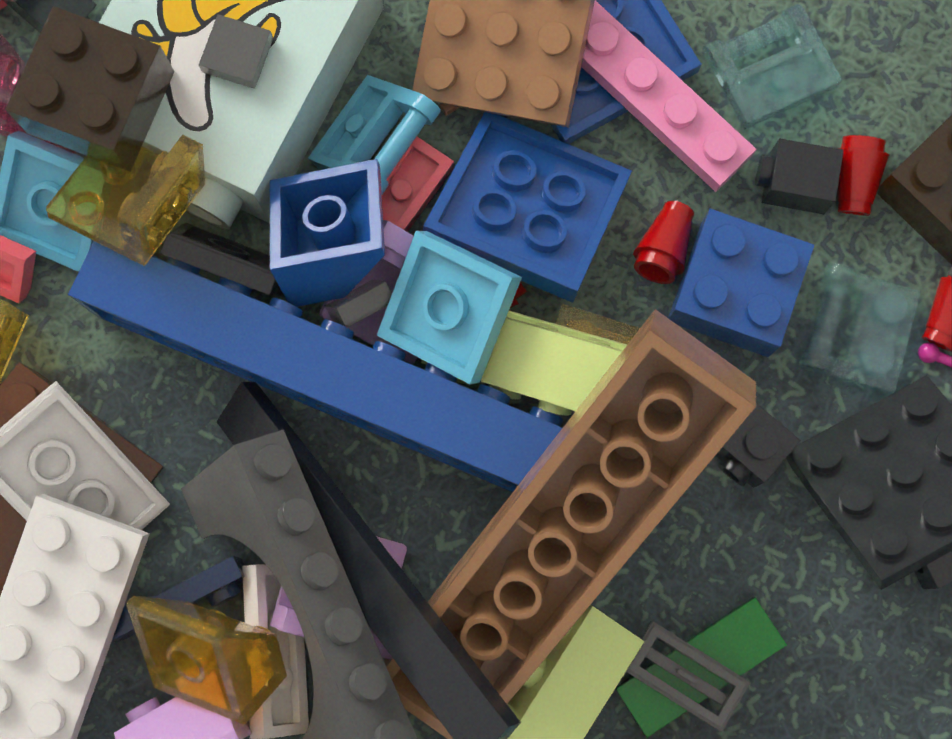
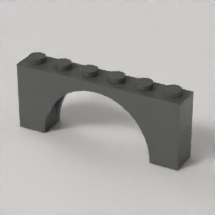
M284 429L232 446L183 486L181 490L201 538L205 539L213 535H226L248 546L275 575L296 613L307 644L314 686L312 716L308 729L302 739H417Z

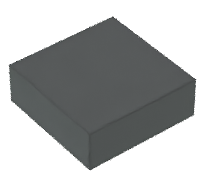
M217 14L199 62L202 73L255 89L273 41L272 33L270 30Z
M370 280L352 290L345 298L336 299L324 306L332 321L350 327L388 306L392 293L386 281Z

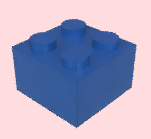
M710 208L700 224L668 319L678 326L769 357L781 347L814 244Z

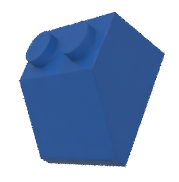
M377 159L270 180V271L288 303L298 307L345 298L385 256L380 164Z

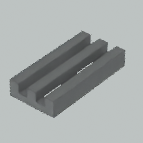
M650 621L642 637L644 643L626 672L722 732L751 682L654 621ZM656 638L731 684L733 688L729 695L721 692L653 649L652 645ZM644 658L649 659L720 704L722 707L718 714L712 713L641 668L640 665Z

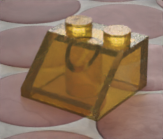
M133 596L126 602L153 686L160 691L245 725L287 677L277 635L262 626H252L230 618L218 610H209L187 601Z

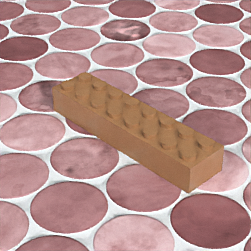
M656 309L428 600L432 609L507 704L756 408V381ZM392 657L391 659L385 658L384 663L404 709L445 738L453 739Z

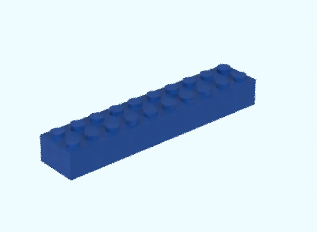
M97 233L68 293L71 298L98 318L245 380L256 382L264 388L511 492L516 489L562 429L563 419L556 414L546 412L542 408L534 406L531 407L529 413L509 406L508 403L511 397L497 389L482 384L479 385L477 392L456 383L457 378L430 363L426 364L424 370L409 364L404 360L406 353L389 344L375 341L371 348L353 339L354 332L339 323L323 319L321 326H318L302 318L303 311L286 301L272 298L268 305L250 296L252 290L245 285L224 277H220L218 283H215L200 275V268L171 257L165 262L148 253L150 250L148 245L125 234L119 233L115 241Z

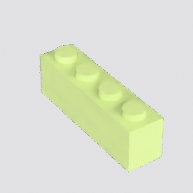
M508 311L481 382L487 383L489 387L507 394L511 399H521V395L529 396L540 400L538 407L542 408V410L553 414L569 416L572 414V410L576 411L627 344ZM424 360L421 361V363H423V364H427V363H428V362H426V361H424ZM457 378L456 383L468 384Z
M590 605L507 704L521 721L508 739H584L644 641Z

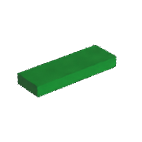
M752 597L685 641L740 676L787 646L756 597ZM675 649L664 655L718 690L729 684ZM655 663L644 668V670L698 704L708 698ZM633 676L615 688L647 738L687 712V710Z

